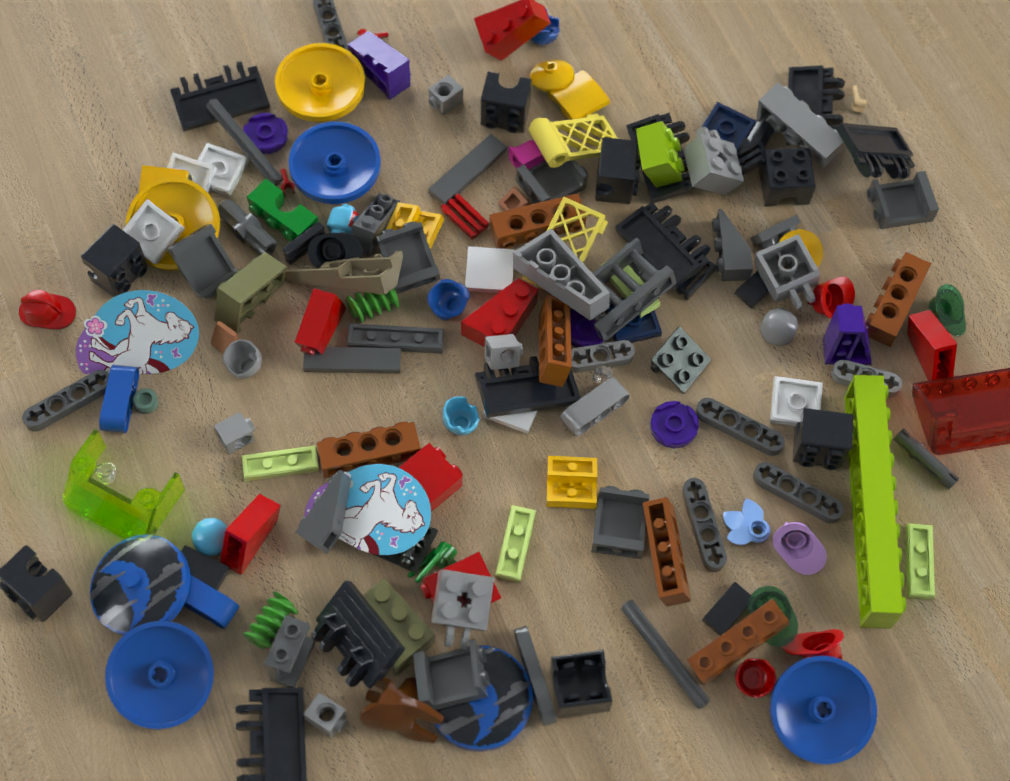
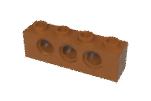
M578 193L564 196L582 204ZM563 197L490 214L489 228L496 248L509 249L518 244L529 243L545 233ZM566 204L562 212L564 220L578 216L576 209ZM586 217L582 218L584 226L586 225ZM580 220L566 224L568 231L572 233L582 229ZM564 225L553 230L557 235L566 233Z
M905 252L902 260L896 259L891 269L895 274L893 278L888 276L882 288L886 290L885 295L879 294L873 306L877 308L875 314L870 312L866 320L869 338L886 346H892L932 263L908 252Z
M547 295L539 313V382L563 387L572 368L570 306L555 296Z
M406 421L386 428L381 426L375 427L367 432H351L339 438L327 437L317 442L324 479L332 477L339 469L343 472H349L365 465H390L404 462L421 449L415 423H408ZM390 440H396L399 442L397 445L394 446L387 444V442H389ZM366 445H372L374 446V449L366 451L363 449V447H365ZM343 450L350 451L346 456L339 455V452Z
M667 497L643 502L659 599L667 607L691 601L675 507Z
M771 599L691 656L687 661L700 680L706 685L789 626V620L776 602Z

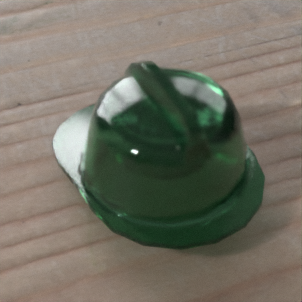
M944 284L939 287L937 294L929 301L928 310L933 312L948 333L959 337L966 331L964 300L957 288L950 284Z
M768 585L759 587L749 598V614H752L773 599L789 620L790 625L766 641V643L776 647L788 645L798 633L799 625L794 610L785 593L779 588Z

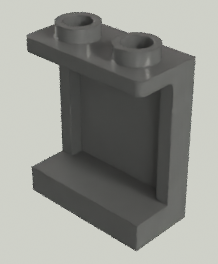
M546 160L530 169H527L525 165L516 169V182L533 204L577 194L587 187L588 173L575 160L566 161L563 165L556 168L549 167Z
M926 171L917 172L913 180L879 184L878 179H873L870 187L867 189V198L869 202H872L874 208L873 216L875 221H878L880 229L932 222L939 210Z
M408 222L401 229L395 231L388 229L381 232L380 236H377L378 245L383 257H390L395 251H402L403 259L397 286L394 288L397 294L440 280V273L432 256L421 222Z
M212 224L204 225L167 248V251L197 298L204 297L208 299L217 293L216 289L218 286L232 278L236 271L239 270L234 267L215 236L216 230Z
M615 486L600 487L591 552L641 559L644 551L646 525L643 502H648L650 495L637 489L625 491Z
M285 615L264 662L270 681L288 688L297 686L316 643L314 639L307 637L310 629L309 623Z
M474 639L469 640L467 650L459 649L428 657L424 651L413 653L418 700L429 705L434 710L488 697L487 687L490 686V680L483 666V663L487 661L486 653L483 646L479 647Z

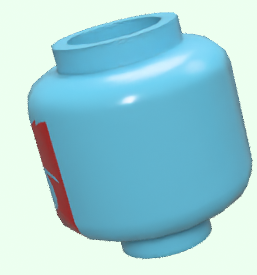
M348 204L334 207L327 222V229L330 233L343 232L351 234L352 225L359 218V214L353 206Z

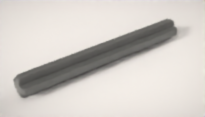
M211 99L206 108L262 175L275 186L279 185L282 181V176L217 99Z
M634 600L627 601L622 606V611L698 709L705 707L709 703L710 698Z

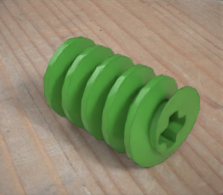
M394 288L385 295L363 292L362 296L359 292H356L355 300L351 296L346 297V303L354 322L355 318L358 317L363 323L364 314L373 319V311L382 315V307L390 312V304L392 303L397 309L400 308L398 296Z
M275 591L273 592L275 598L267 600L269 607L263 606L261 608L263 615L255 617L257 624L251 623L249 625L252 633L245 632L243 634L250 643L260 649H265V647L271 649L272 643L270 640H275L276 632L280 629L285 615L289 613L298 615L294 604Z

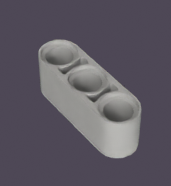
M611 377L569 406L561 414L560 418L575 436H579L621 407L630 398V394L615 377Z

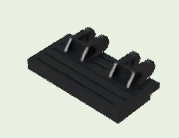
M242 61L236 62V68L241 78L233 80L230 67L225 65L223 69L227 82L224 81L223 75L204 80L206 88H203L199 74H193V80L198 90L192 92L189 91L187 79L181 77L180 82L184 94H181L179 87L170 89L183 132L218 122L206 108L211 99H217L232 118L270 108L257 66L247 68L249 76H246Z
M823 65L789 67L788 88L792 91L793 96L799 101H804L815 115L822 116L829 127L833 130L836 129L838 125L844 122L842 115L833 114V101H839L845 97V92L841 90L845 85L843 78H834V67L824 68Z
M670 113L647 117L628 124L626 127L630 139L638 141L637 128L663 121L666 127L671 128L673 134L685 130L686 125L683 121L672 123ZM686 132L673 135L674 138L679 139L680 146L689 141L690 138ZM681 147V151H678L679 158L684 160L685 155ZM684 160V161H683V165H684V171H683V172H686V171H688V167H687L686 160ZM640 165L653 203L696 189V187H692L689 172L682 174V181L656 188L643 172L642 165Z
M841 123L836 128L863 177H882L881 175L885 169L887 174L890 175L889 177L893 179L905 180L909 178L911 174L910 168L915 166L911 159L914 154L897 128Z
M650 202L645 207L641 206L616 225L615 229L627 243L637 237L643 250L641 256L658 271L662 270L665 266L673 270L677 284L670 289L674 291L710 263L705 256L710 252L711 248L703 244L690 254L689 252L701 243V238L694 235L686 240V236L676 227L681 223L682 218L676 214L666 220L672 214L673 209L667 205L658 211V207L653 202Z
M536 356L530 357L529 365L511 368L512 375H510L508 368L498 369L500 377H496L494 370H491L487 363H484V371L475 372V379L487 418L571 406L581 399L572 369L563 387L540 383L539 361Z
M347 580L343 582L316 618L318 625L311 636L316 642L322 641L319 647L324 653L332 651L334 646H336L344 656L337 671L342 677L349 674L345 682L350 688L356 687L360 681H363L367 688L372 689L378 680H382L406 649L357 587Z
M303 687L249 689V702H261V704L238 705L235 707V713L240 715L259 714L260 721H240L236 723L237 731H250V755H262V757L240 758L236 760V763L240 768L261 767V774H243L237 777V781H307Z

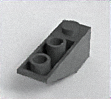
M379 193L354 222L351 235L355 236L361 243L363 254L370 256L377 248V236H380V233L385 231L400 200L394 199L390 195Z
M718 209L716 218L712 219V230L717 234V238L714 240L715 252H719V258H717L716 262L717 272H721L722 281H746L751 277L753 271L751 248L724 211Z
M340 469L337 474L330 478L327 488L322 495L316 498L313 508L307 516L302 518L295 532L326 554H328L342 534L351 478Z

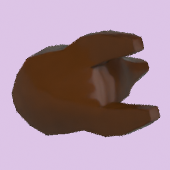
M384 677L374 685L383 690L382 694L377 691L368 690L365 700L372 703L364 706L361 711L360 721L364 726L378 731L396 732L415 741L435 744L438 736L420 727L415 721L416 719H422L441 725L444 717L429 705L418 700L416 678H406L402 685L397 688L391 679Z

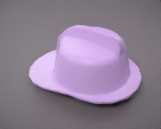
M786 522L773 536L774 548L794 571L803 575H812L819 572L825 566L827 560L826 550L805 524Z

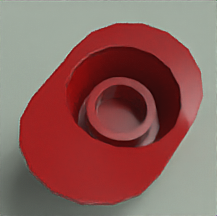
M845 276L818 284L812 291L815 296V302L809 303L807 301V304L813 305L815 312L825 315L830 319L837 305L854 304V285Z
M33 290L21 298L19 317L23 323L32 327L62 329L70 325L76 316L74 303L62 295L51 294L44 290Z
M839 629L806 632L787 638L782 646L786 653L803 655L804 658L831 656L842 659L840 643L845 636L843 631Z

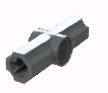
M225 199L219 204V217L231 228L233 234L241 243H247L259 255L266 252L271 256L278 246L277 241L262 228V225L253 214H246L231 199Z

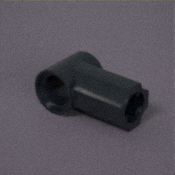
M757 121L747 139L744 138L737 152L757 140L763 143L765 150L767 143L774 133L771 124L766 121Z

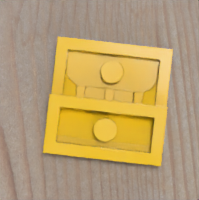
M584 70L575 74L568 86L556 91H547L548 97L560 106L561 113L569 120L585 118L586 115L592 114L610 104V99L602 88Z
M398 202L385 230L393 229L395 231L403 228L402 226L408 222H421L431 250L444 221L442 214L424 212L420 210L418 205Z
M548 456L546 507L596 509L597 458Z

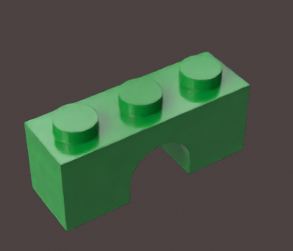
M266 178L247 196L249 211L255 217L260 216L264 219L271 229L280 231L289 242L318 222V217L301 204L290 212L280 211L279 209L285 204L283 191Z

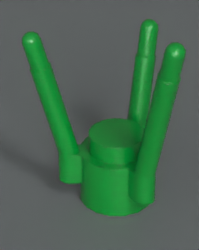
M441 541L437 548H433L430 554L424 558L418 572L428 562L429 564L415 579V582L419 583L434 565L444 568L456 563L454 557L457 555L456 549L449 543ZM409 572V573H408V577L411 578V577H413L416 573H414V572Z

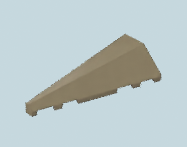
M395 251L390 257H382L381 254H375L374 258L359 259V257L325 262L321 268L312 269L311 265H306L303 269L289 270L287 268L285 281L385 295L397 286L403 254L402 251Z

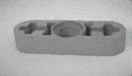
M621 340L571 349L572 372L579 373L629 364L633 360L635 348L629 341ZM620 349H624L625 352H628L627 356H623L622 353H619ZM611 350L613 351L614 359H611ZM596 352H603L606 354L607 359L597 361L593 355ZM573 357H577L578 360H581L580 364H576V362L573 361Z
M848 360L837 361L831 371L832 379L846 386H849L854 371L857 372L856 375L884 376V384L888 385L887 382L890 381L893 386L892 389L888 388V397L896 396L902 387V380L897 374ZM841 368L845 369V376L841 375Z

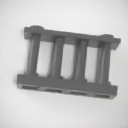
M637 237L625 244L622 250L592 273L610 292L609 302L615 306L607 315L601 313L593 318L597 321L594 326L598 337L603 342H606L677 284L674 272L670 267L665 266L662 270L658 271L641 256L643 250ZM633 261L651 277L643 285H639L623 270ZM613 275L618 277L633 292L625 300H621L605 285Z

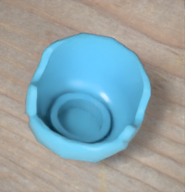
M463 396L452 397L446 401L442 412L444 426L456 435L463 436L476 430L480 420L477 406L469 404L467 398Z
M205 518L198 522L192 531V543L195 549L206 556L221 554L225 530L228 526L217 518Z

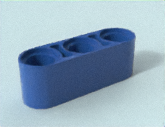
M112 365L99 418V428L101 431L126 433L128 431L134 405L133 396L137 391L139 381L138 367Z
M190 575V589L184 607L216 626L226 629L240 606L231 598Z

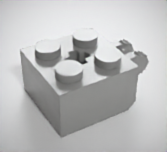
M699 127L696 131V138L687 144L684 150L692 187L726 196L744 182L734 143L721 140L718 131H709L706 127Z
M799 234L756 253L754 265L775 303L789 298L793 306L799 309L802 307V302L797 295L800 292H803L809 303L815 302V296L811 288L818 285L820 273Z
M443 569L438 572L431 623L447 626L444 641L446 647H451L453 643L454 627L463 628L460 647L465 650L468 648L471 630H487L494 577ZM462 594L468 599V604H465L464 608L457 601V597H461Z

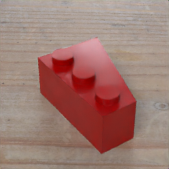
M519 0L474 18L485 53L501 61L551 24L545 6L534 0Z
M517 278L461 321V335L485 347V337L508 334L516 336L537 304L539 289Z

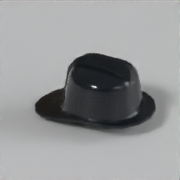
M350 233L322 234L316 236L308 246V257L315 268H321L325 262L356 257L361 259L363 255L361 243Z

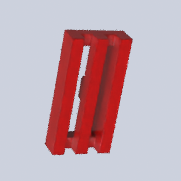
M456 194L453 200L450 199L447 205L443 204L441 206V211L471 240L489 227V222L460 194ZM451 208H453L459 215H461L462 218H463L466 222H468V223L475 229V231L471 230V229L451 210Z

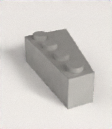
M776 83L759 99L756 120L758 122L766 121L770 123L774 133L781 132L784 134L786 141L792 146L798 144L801 146L800 148H809L811 159L823 168L843 150L844 142L837 130L829 127L822 116L815 115L804 101H799L793 96L792 91L788 87H783L781 84Z
M549 229L513 252V267L515 270L587 319L591 320L609 308L610 292L552 229Z

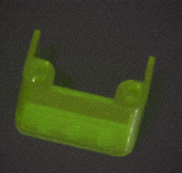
M94 429L71 461L62 495L64 505L69 511L122 540L137 535H155L185 491L180 474L175 472L162 492L153 488H143L137 492L132 500L91 478L97 469L96 461L106 448L100 432Z

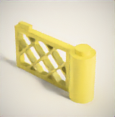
M598 113L588 114L585 118L549 122L547 118H536L531 122L528 129L551 168L559 167L566 161L600 157L602 138L618 139L604 115L599 116ZM600 124L604 132L593 127L592 125ZM574 127H580L586 130L587 132L586 134H584L576 130ZM557 129H561L569 133L568 136L559 133ZM589 133L600 137V141L588 136ZM571 135L583 140L582 144L571 139ZM585 142L597 147V149L592 150L585 146ZM567 144L579 151L571 153Z
M563 197L547 231L564 225L567 237L561 238L563 242L569 240L572 252L576 256L582 253L579 259L584 263L597 235H603L608 221H605L606 215ZM566 204L575 208L578 216L564 220L562 212ZM588 216L598 218L595 227L585 229L582 218ZM580 220L583 231L570 235L566 224ZM585 235L587 240L586 246L575 250L572 239ZM523 275L524 281L543 289Z

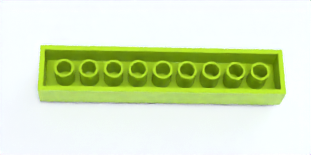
M854 375L844 394L845 413L853 414L852 449L848 454L860 628L891 629L903 612L906 611V598L902 597L901 588L904 586V574L900 572L899 563L902 561V549L898 547L897 539L900 537V525L896 523L895 515L898 513V501L894 499L893 491L896 489V477L892 476L891 470L894 466V454L890 453L892 431L888 430L890 408L886 407L889 390L888 385L884 384V376Z

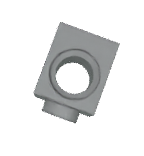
M448 74L428 88V103L432 109L438 110L442 115H445L463 102V88Z
M514 334L485 337L484 358L491 370L519 367L520 357L523 356V347L517 341Z
M241 412L214 425L217 437L228 455L255 441L253 436L255 427L249 417L244 419Z
M321 693L317 694L303 714L308 723L331 738L336 732L339 734L348 721L345 719L347 717L346 710ZM327 711L335 714L334 718L329 722H324L320 719L321 715Z

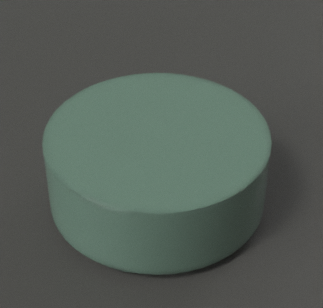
M140 389L133 396L134 407L139 413L149 414L158 407V397L151 389Z

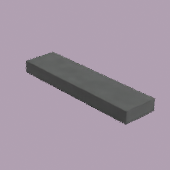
M490 134L428 189V193L442 205H447L450 199L453 200L456 194H460L507 152V146Z
M349 323L346 346L359 348H401L403 352L442 354L444 329Z
M326 347L323 355L315 353L312 356L304 353V372L400 374L401 348Z

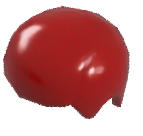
M759 658L744 660L737 667L734 676L736 687L745 696L752 698L766 696L774 689L777 680L775 669L765 659Z

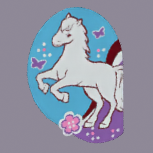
M150 290L126 292L110 299L102 305L91 319L84 321L86 328L77 341L76 358L83 374H90L97 370H104L110 373L112 365L138 367L139 374L166 372L178 367L192 355L198 343L199 327L191 311L183 303L169 295Z
M384 464L365 465L349 472H344L351 478L342 534L338 539L367 553L392 555L410 549L424 537L430 525L431 506L425 490L413 476L400 468ZM328 482L312 494L305 508L304 517L313 508L316 498L323 494L328 486Z

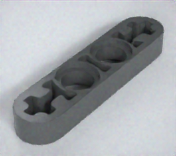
M313 0L314 10L324 42L333 45L338 44V46L348 50L334 1L324 0L326 6L322 7L321 0ZM324 14H332L333 18L325 20L322 16ZM333 30L339 33L335 37L327 35L329 31Z
M104 370L94 371L29 407L23 413L22 419L24 424L31 431H40L105 395L109 373ZM101 379L105 384L100 386L97 380ZM88 384H90L91 388L93 389V392L91 393L87 386ZM82 389L86 392L85 396L81 399H74L72 397L76 390ZM62 402L64 405L60 411L54 412L50 410L52 404ZM44 409H46L49 415L48 417H46L45 413L43 412ZM34 415H36V417H38L39 420L36 423H34V421H32L31 418Z
M703 398L698 402L695 412L698 419L767 455L776 456L782 451L785 440L779 432L712 398ZM709 406L711 410L707 414L704 413L703 410ZM718 411H720L721 413L719 415L718 420H716L715 416L717 415ZM731 416L735 420V425H725L722 418ZM747 427L754 428L757 431V436L748 437L744 433V429ZM762 433L765 434L762 442H759ZM772 439L777 441L774 447L769 446Z
M762 462L756 466L753 480L760 487L826 523L834 524L843 515V505L830 495L771 463ZM768 471V476L765 479L762 478V473ZM776 476H778L779 478L776 482V485H773V481L775 480ZM781 482H790L794 490L791 492L783 491L780 487ZM806 493L812 494L816 502L814 504H807L803 501L802 496ZM822 500L824 503L822 504L819 510L817 509L820 501ZM830 507L835 508L832 516L828 514Z
M690 478L684 483L682 496L703 565L708 571L718 572L725 566L727 560L726 551L706 486L700 479ZM691 486L699 489L697 493L698 501L694 502V493L692 491L688 492ZM696 508H704L708 516L704 519L697 518L694 510ZM705 530L711 531L715 539L711 542H706L702 539L701 533ZM715 547L713 550L716 558H720L718 564H715L714 561H709L712 555L710 548Z
M527 626L514 629L515 641L524 669L531 682L533 697L543 726L556 723L555 710Z

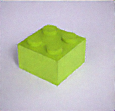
M663 121L637 128L642 170L656 188L682 181L681 172L684 171V165L678 155V151H681L679 139L674 138L671 128H667Z

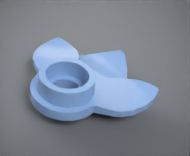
M745 499L742 512L727 511L723 513L725 525L732 530L728 534L727 540L736 545H746L751 541L761 543L767 540L770 535V527L763 520V510L757 503L750 499ZM753 529H759L761 531V534H755L753 532Z

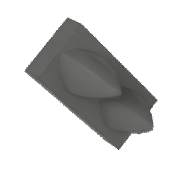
M796 214L750 239L754 246L759 244L764 250L779 243L777 235L782 238L786 233L797 230L796 225L801 222Z

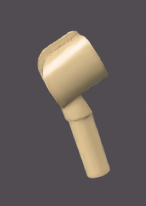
M853 85L852 111L864 113L867 100L859 99L858 88L856 85Z

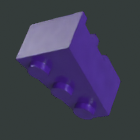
M368 31L348 44V51L359 60L364 74L389 100L411 86L410 60L373 33Z
M852 304L837 305L823 337L825 364L835 365L839 360H848L862 365H872L870 339L862 306H854Z

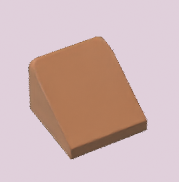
M514 186L498 202L505 211L533 204Z
M218 321L212 335L211 345L224 354L225 349L232 342L238 340L236 332L223 322Z

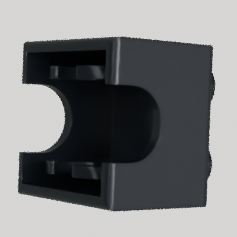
M488 71L481 96L480 125L489 129L500 128L506 129L511 133H524L530 108L532 79L520 77L515 87L505 88L499 83L500 73Z
M602 138L595 192L596 201L630 204L632 196H637L641 171L638 141Z
M809 148L764 150L766 162L759 166L764 206H777L781 199L787 197L798 199L797 205H809L816 188Z
M112 224L81 255L83 263L93 271V273L87 272L90 280L113 297L128 292L131 284L137 278L143 277L148 269L140 242L115 224Z
M804 408L801 413V422H798L794 429L793 462H797L803 467L820 465L824 466L827 470L841 468L852 449L853 414Z
M25 545L0 569V588L14 604L17 603L22 608V611L32 620L37 617L42 622H45L73 593L63 577L53 568L47 572L48 569L39 561V558L36 556L37 553L28 545Z
M604 650L551 657L549 668L557 718L610 711L613 701L611 689L608 687L606 679Z

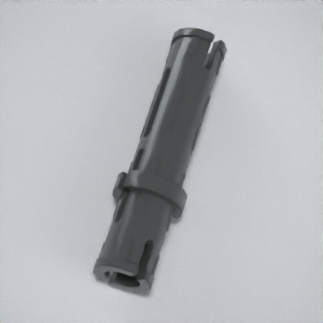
M903 428L893 438L895 442L909 453L908 456L911 459L914 458L948 490L960 479L924 447L925 444L923 442L919 443L906 429Z

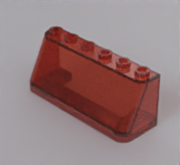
M1010 368L913 383L912 397L927 444L933 454L944 455L1010 444Z

